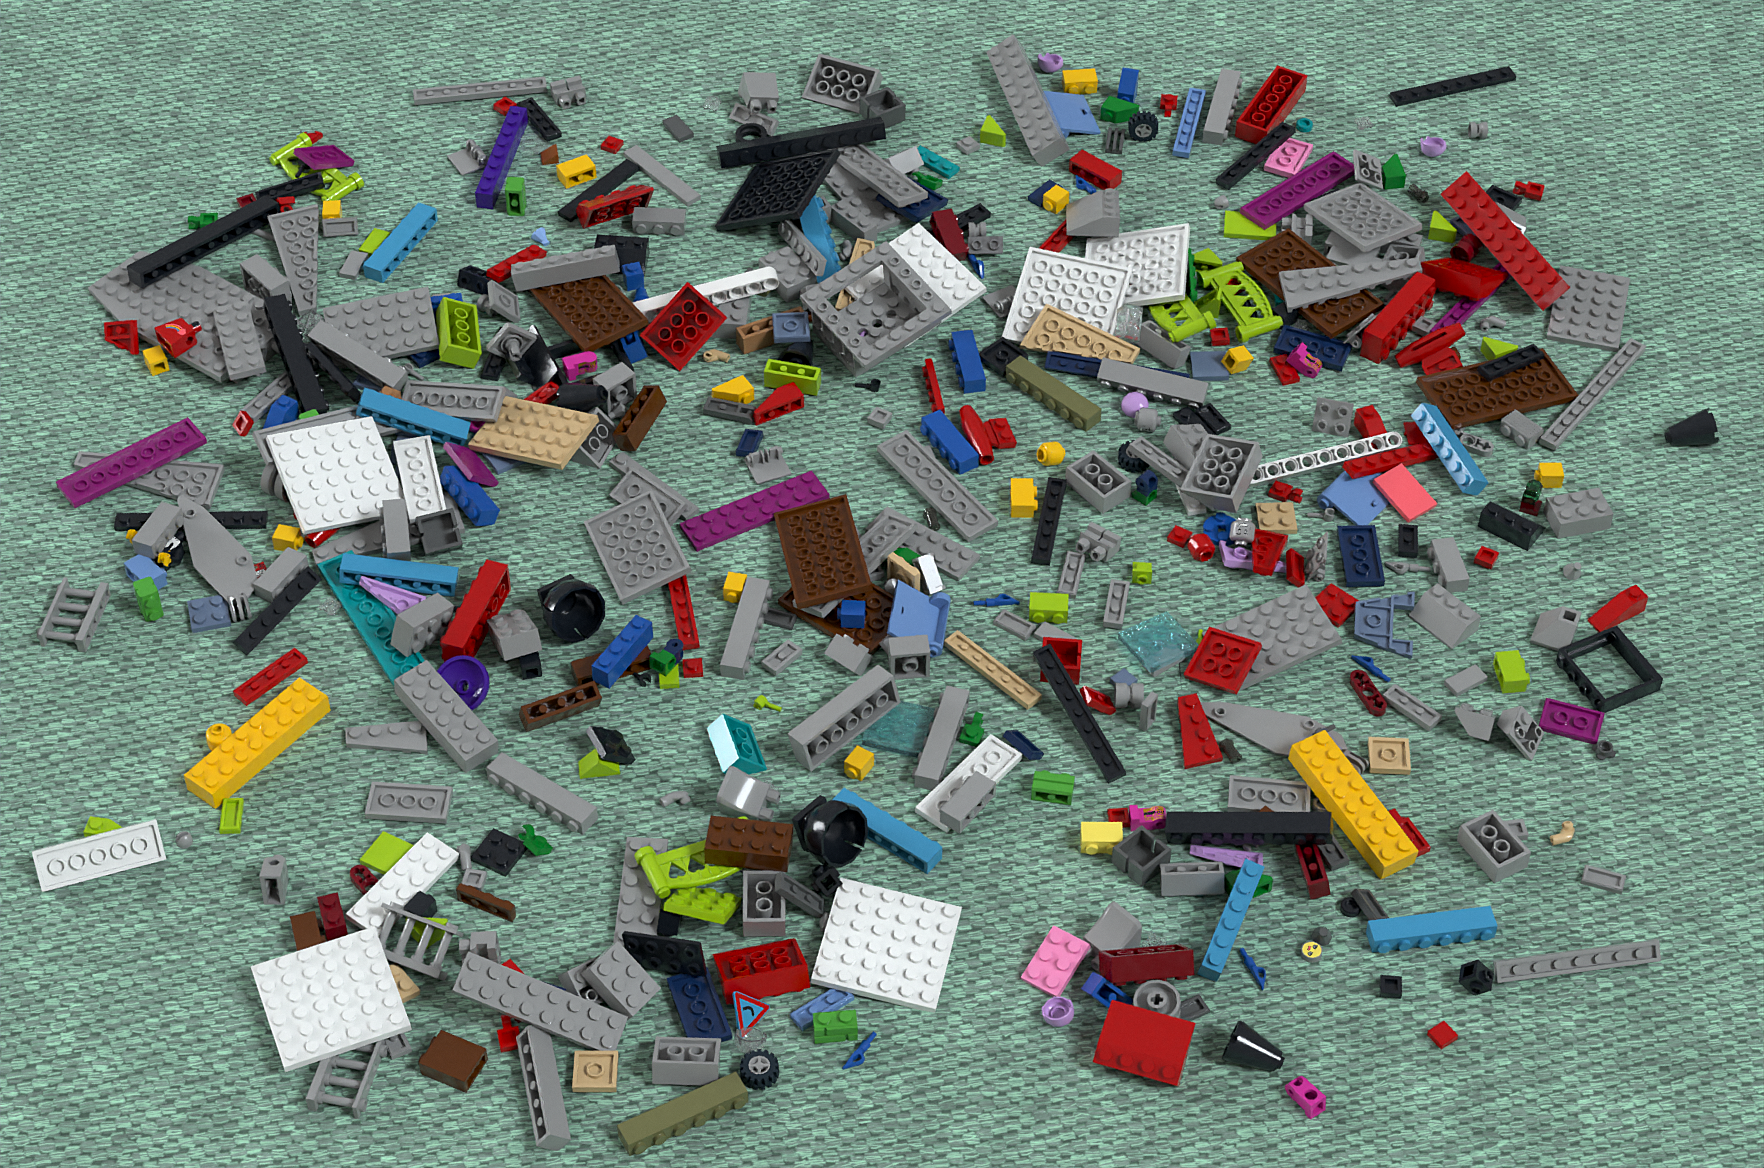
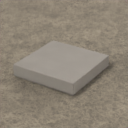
M489 281L487 285L490 308L512 322L518 323L520 321L518 296L495 281Z

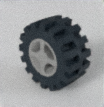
M1138 111L1137 114H1132L1128 121L1130 137H1133L1135 141L1138 140V142L1151 141L1152 137L1155 138L1156 134H1158L1157 117L1155 118V115H1151L1149 111L1148 113L1146 111L1142 113Z
M1135 440L1131 442L1126 441L1125 444L1123 443L1119 447L1118 464L1121 465L1122 469L1125 468L1127 472L1131 470V473H1135V471L1139 473L1141 470L1145 471L1146 467L1148 468L1150 465L1128 450L1129 444Z
M757 1049V1052L751 1050L750 1054L746 1053L744 1058L741 1059L740 1077L744 1085L747 1084V1087L750 1089L753 1086L754 1090H758V1088L765 1090L766 1086L768 1088L772 1087V1083L775 1084L779 1077L777 1057L774 1058L772 1052L769 1054L768 1050L762 1052L761 1049Z

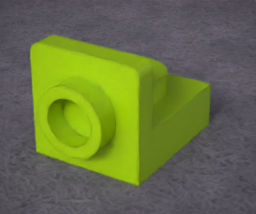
M1133 562L1132 583L1140 585L1151 584L1152 563Z

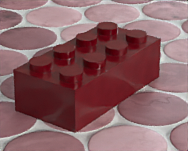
M1179 943L1099 951L1100 976L1112 982L1115 986L1126 985L1127 981H1134L1135 984L1146 983L1149 979L1167 981V978L1175 977V980H1185L1187 976L1194 975L1193 949Z

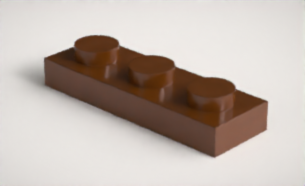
M460 883L456 888L458 901L510 922H513L516 918L515 905L510 901L494 897L491 893L479 891L471 885L467 886Z

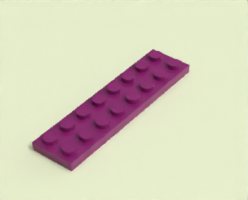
M1333 151L1242 206L1240 214L1266 230L1282 220V218L1303 207L1311 199L1326 193L1355 175L1354 164Z
M187 417L56 481V485L71 505L77 508L207 444V439Z
M811 470L679 523V528L696 552L774 521L775 512L829 499L830 494Z

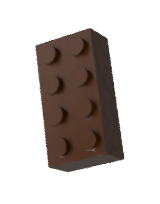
M711 815L704 847L705 864L788 872L793 844V824Z

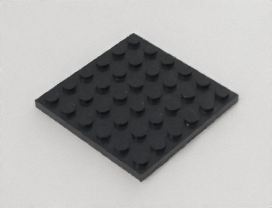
M839 149L756 163L714 226L717 232L800 218L816 194V191L830 173L831 168L837 162L841 154Z

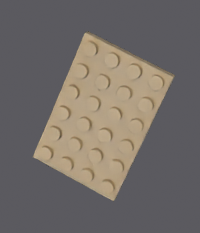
M505 396L497 422H486L468 443L470 450L563 470L599 422L598 415Z

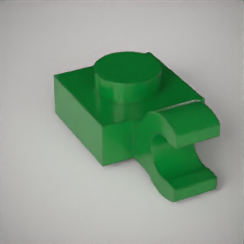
M918 171L912 174L918 178L916 182L933 191L942 187L943 180L930 175L925 176Z
M200 213L199 217L188 216L189 229H197L199 226L202 228L218 220V213Z
M975 712L972 724H965L959 737L960 743L974 747L979 746L985 730L981 728L983 723L982 713Z
M524 824L522 827L526 830V833L518 834L519 838L524 840L523 844L536 856L550 854L553 847L547 842L546 838L540 835L536 836L534 827L530 824Z

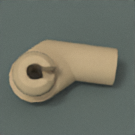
M711 349L703 353V359L706 362L717 360L728 362L730 354Z
M1571 821L1563 822L1561 832L1550 836L1552 845L1566 843L1572 839L1575 828Z

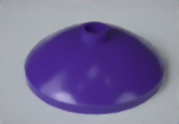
M456 656L444 662L437 670L441 677L472 711L486 698L490 684L489 674L479 660L471 656ZM468 685V689L464 691V687Z

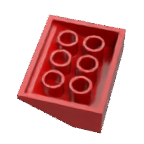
M632 185L623 191L616 190L607 196L600 195L591 201H581L576 208V213L582 228L585 229L632 214L634 207L647 208L654 188L645 185Z
M1451 257L1421 262L1422 274L1435 279V287L1439 288V291L1454 292L1455 296L1460 297L1465 295L1473 301H1479L1481 298L1488 297L1508 277L1506 272Z
M687 282L640 336L674 367L681 371L728 317Z
M795 938L713 954L726 1004L734 1005L732 995L734 991L760 1000L767 996H781L787 992H801L804 989L810 988L808 965Z
M1112 1000L1098 1040L1093 1062L1179 1086L1196 1023Z

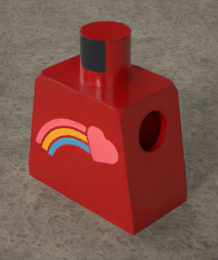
M183 318L154 328L158 342L174 358L197 344L195 334L202 331L198 321L188 324Z

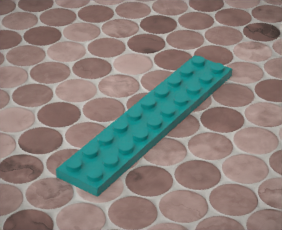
M352 550L345 552L347 554H354ZM343 554L317 564L319 572L393 686L394 679L425 661L420 652L406 657L390 644L396 616L388 606L361 585L339 583Z

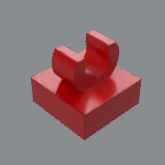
M294 196L279 197L275 200L279 203L280 213L284 212V209L287 211L293 210L291 206L295 204Z

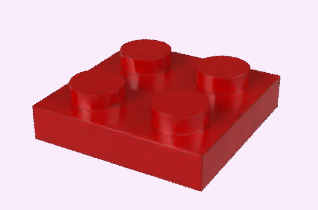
M1332 583L1315 597L1330 622L1338 628L1355 613L1356 601H1359Z

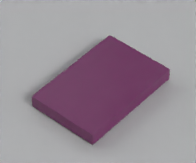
M335 145L295 148L293 153L313 170L350 167L355 162Z
M446 442L443 445L444 450L469 481L491 487L498 485V480L473 450L450 442Z
M1546 698L1538 726L1544 732L1594 745L1598 742L1605 713Z

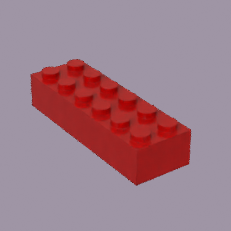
M1277 65L1236 121L1235 137L1257 144L1282 121L1284 122L1306 91L1308 75Z
M1418 271L1364 330L1360 356L1376 364L1388 358L1390 351L1395 350L1399 341L1404 340L1407 332L1412 330L1413 324L1421 316L1424 317L1426 310L1432 308L1434 303L1432 298L1436 292L1435 279Z
M486 559L484 565L480 566L477 578L472 581L468 594L464 595L461 607H458L456 610L455 618L453 621H450L446 634L440 639L444 662L461 655L475 658L489 632L487 620L498 615L511 591L508 564Z

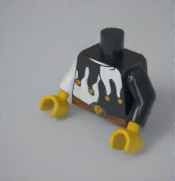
M130 529L127 532L126 539H130L131 544L137 531ZM182 531L177 532L165 545L164 550L154 559L156 565L163 567L166 572L172 566H178L182 562L185 554L182 543L187 540L186 535Z

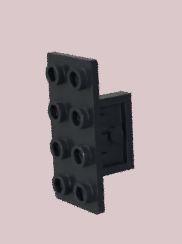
M531 325L527 331L536 334V341L527 349L520 360L512 361L509 351L505 358L516 379L530 384L535 392L546 383L553 381L560 372V369L537 327Z
M628 931L622 933L625 949L642 968L702 977L707 975L702 945L699 941Z

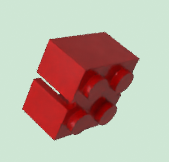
M1043 637L1042 647L1051 644L1073 683L1079 685L1082 640ZM1041 670L1040 682H1048Z

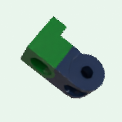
M1146 470L1136 478L1137 489L1132 492V498L1145 506L1157 498L1158 478L1151 470Z
M670 639L666 643V647L659 654L653 652L649 656L650 668L667 676L683 658V642L680 639Z

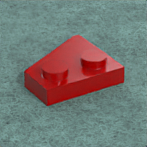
M137 320L104 322L105 341L129 351L132 355H139Z

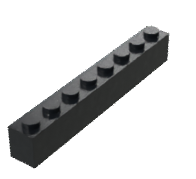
M285 294L265 297L263 310L301 413L316 409L319 415L327 413L329 411V403L327 400H324L323 387L318 384V374L312 368L313 360L311 357H308L307 344L302 341V331L297 327V318L295 314H292L290 300L287 301Z
M1167 812L1165 835L1167 843L1174 845L1181 843H1192L1194 845L1332 844L1333 818L1331 812Z

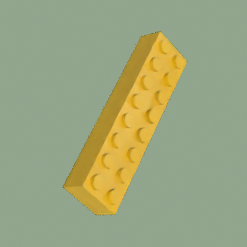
M299 677L184 774L187 790L213 808H218L223 803V798L232 796L331 711L328 696Z
M1326 730L1291 746L1288 760L1326 810L1332 813L1333 819L1380 880L1415 863L1418 849Z

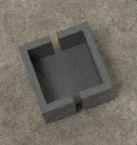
M889 87L860 97L859 113L865 119L881 117L885 128L905 121L906 105L896 97V94Z
M453 508L416 517L415 522L419 537H421L425 557L462 548L463 543L459 528H457V520Z
M1141 825L1113 847L1111 863L1123 873L1128 871V877L1142 887L1160 873V864L1170 863L1172 849L1161 840H1155V836Z

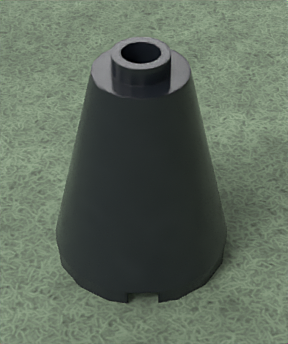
M810 339V342H793L779 355L778 360L813 366V341Z
M564 383L557 390V395H559L558 407L585 413L606 403L608 399V391L602 385Z
M1703 409L1668 427L1667 432L1664 433L1666 442L1670 443L1671 446L1718 443L1719 437L1715 438V432H1718L1712 412L1708 413L1710 409Z
M1239 1020L1230 1036L1229 1043L1225 1047L1222 1059L1227 1062L1273 1072L1276 1068L1280 1069L1285 1060V1057L1282 1056L1283 1052L1245 1022Z

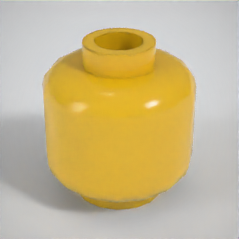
M1056 441L1045 442L1037 450V459L1044 466L1059 465L1065 457V449Z
M218 723L207 729L206 741L211 751L232 735L229 726Z

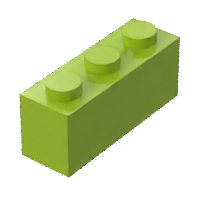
M768 359L764 369V387L777 389L794 382L802 393L817 396L821 385V368Z

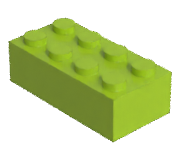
M443 297L435 312L440 361L474 369L482 354L477 305Z

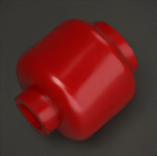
M1195 534L1188 541L1187 548L1196 561L1204 562L1213 557L1215 545L1207 534Z

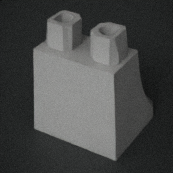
M743 72L738 94L740 98L744 99L747 108H750L752 113H759L761 109H766L771 114L776 112L779 95L775 73Z
M729 766L717 794L716 803L723 814L734 817L745 816L750 820L771 822L774 811L766 808L769 802L777 805L781 794L772 789L769 784L744 773L734 766Z
M1111 902L1093 927L1083 936V941L1090 944V949L1083 959L1085 960L1092 955L1094 959L1091 960V966L1097 972H1100L1099 951L1140 947L1141 923L1117 902Z

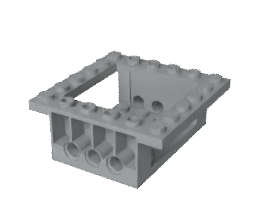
M887 241L800 295V300L811 311L813 332L855 377L862 375L941 324V320L952 314V310ZM883 265L884 283L845 308L837 311L827 300L872 270ZM889 314L896 315L895 318H888L887 316ZM880 323L882 326L877 328L873 327V324ZM866 331L867 336L862 337L859 333Z

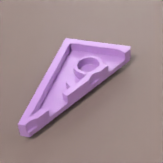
M1220 540L1219 550L1224 566L1253 570L1252 551L1239 546L1235 549L1225 546L1226 542ZM1279 561L1274 572L1287 573L1286 563Z
M361 576L359 585L397 614L426 599V596Z
M1191 845L1190 854L1222 862L1227 866L1241 868L1245 858L1263 866V853Z

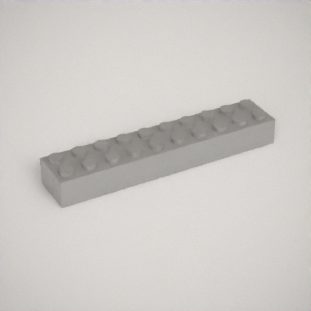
M1011 35L988 50L986 53L1033 158L1042 167L1070 150L1025 49L1015 35Z

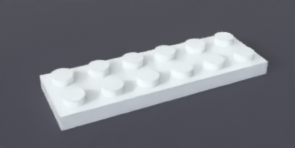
M430 435L393 441L410 525L416 524L415 519L418 516L446 510Z
M990 734L915 807V813L947 833L951 828L940 822L939 809L944 802L950 800L956 789H960L963 786L968 776L971 777L978 771L997 784L1022 760V753Z
M156 819L32 851L42 892L166 860Z
M427 832L346 913V919L362 930L375 926L379 937L390 911L381 907L382 902L390 905L392 901L404 907L419 890L426 893L459 859V853ZM397 913V916H396V918H395V921H394L393 925H394L403 915Z

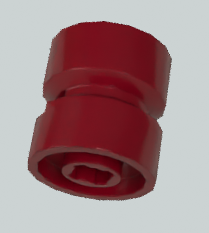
M1466 234L1451 248V258L1470 262L1482 250V242L1477 236Z

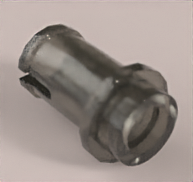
M1415 184L1409 186L1410 190H1407V192L1415 197L1419 203L1428 201L1429 195L1427 191L1421 190Z
M932 507L926 508L923 511V518L927 521L928 528L934 531L939 530L941 526L937 519V511Z
M1226 738L1219 743L1220 751L1226 754L1232 764L1241 761L1242 755L1237 751L1232 740Z

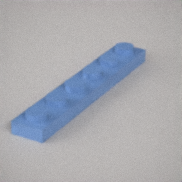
M1189 88L1172 156L1189 158L1206 90Z

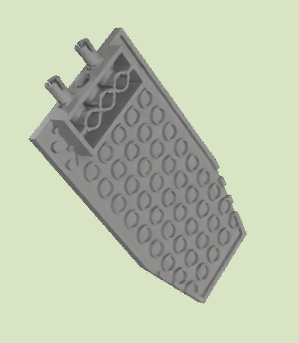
M139 251L88 287L91 295L104 306L107 312L112 314L116 321L137 320L138 337L154 346L160 345L162 350L168 354L170 353L158 342L154 328L179 318H183L188 324L198 321L202 331L195 334L197 344L178 356L177 359L219 382H223L227 378L230 379L212 308L247 300L264 363L279 353L263 310L264 300L200 266L189 264L142 289L129 281L127 265L151 254ZM239 378L231 381L239 383L244 378Z

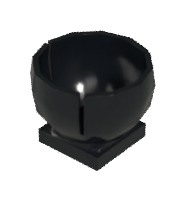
M569 574L537 589L543 610V619L554 636L573 643L584 641L585 638L588 639L599 630L605 618V600L594 585L574 579V576Z
M819 795L792 818L802 849L810 852L822 864L825 863L829 866L833 865L834 867L841 868L853 862L862 849L845 841L864 848L868 835L867 818L861 809L854 804L837 800L827 802L826 797Z

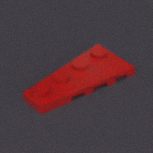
M1255 528L1254 541L1251 542L1254 573H1258L1261 576L1273 575L1288 542L1289 535Z
M1197 693L1178 697L1177 706L1181 728L1180 735L1182 739L1184 769L1222 761L1223 756Z

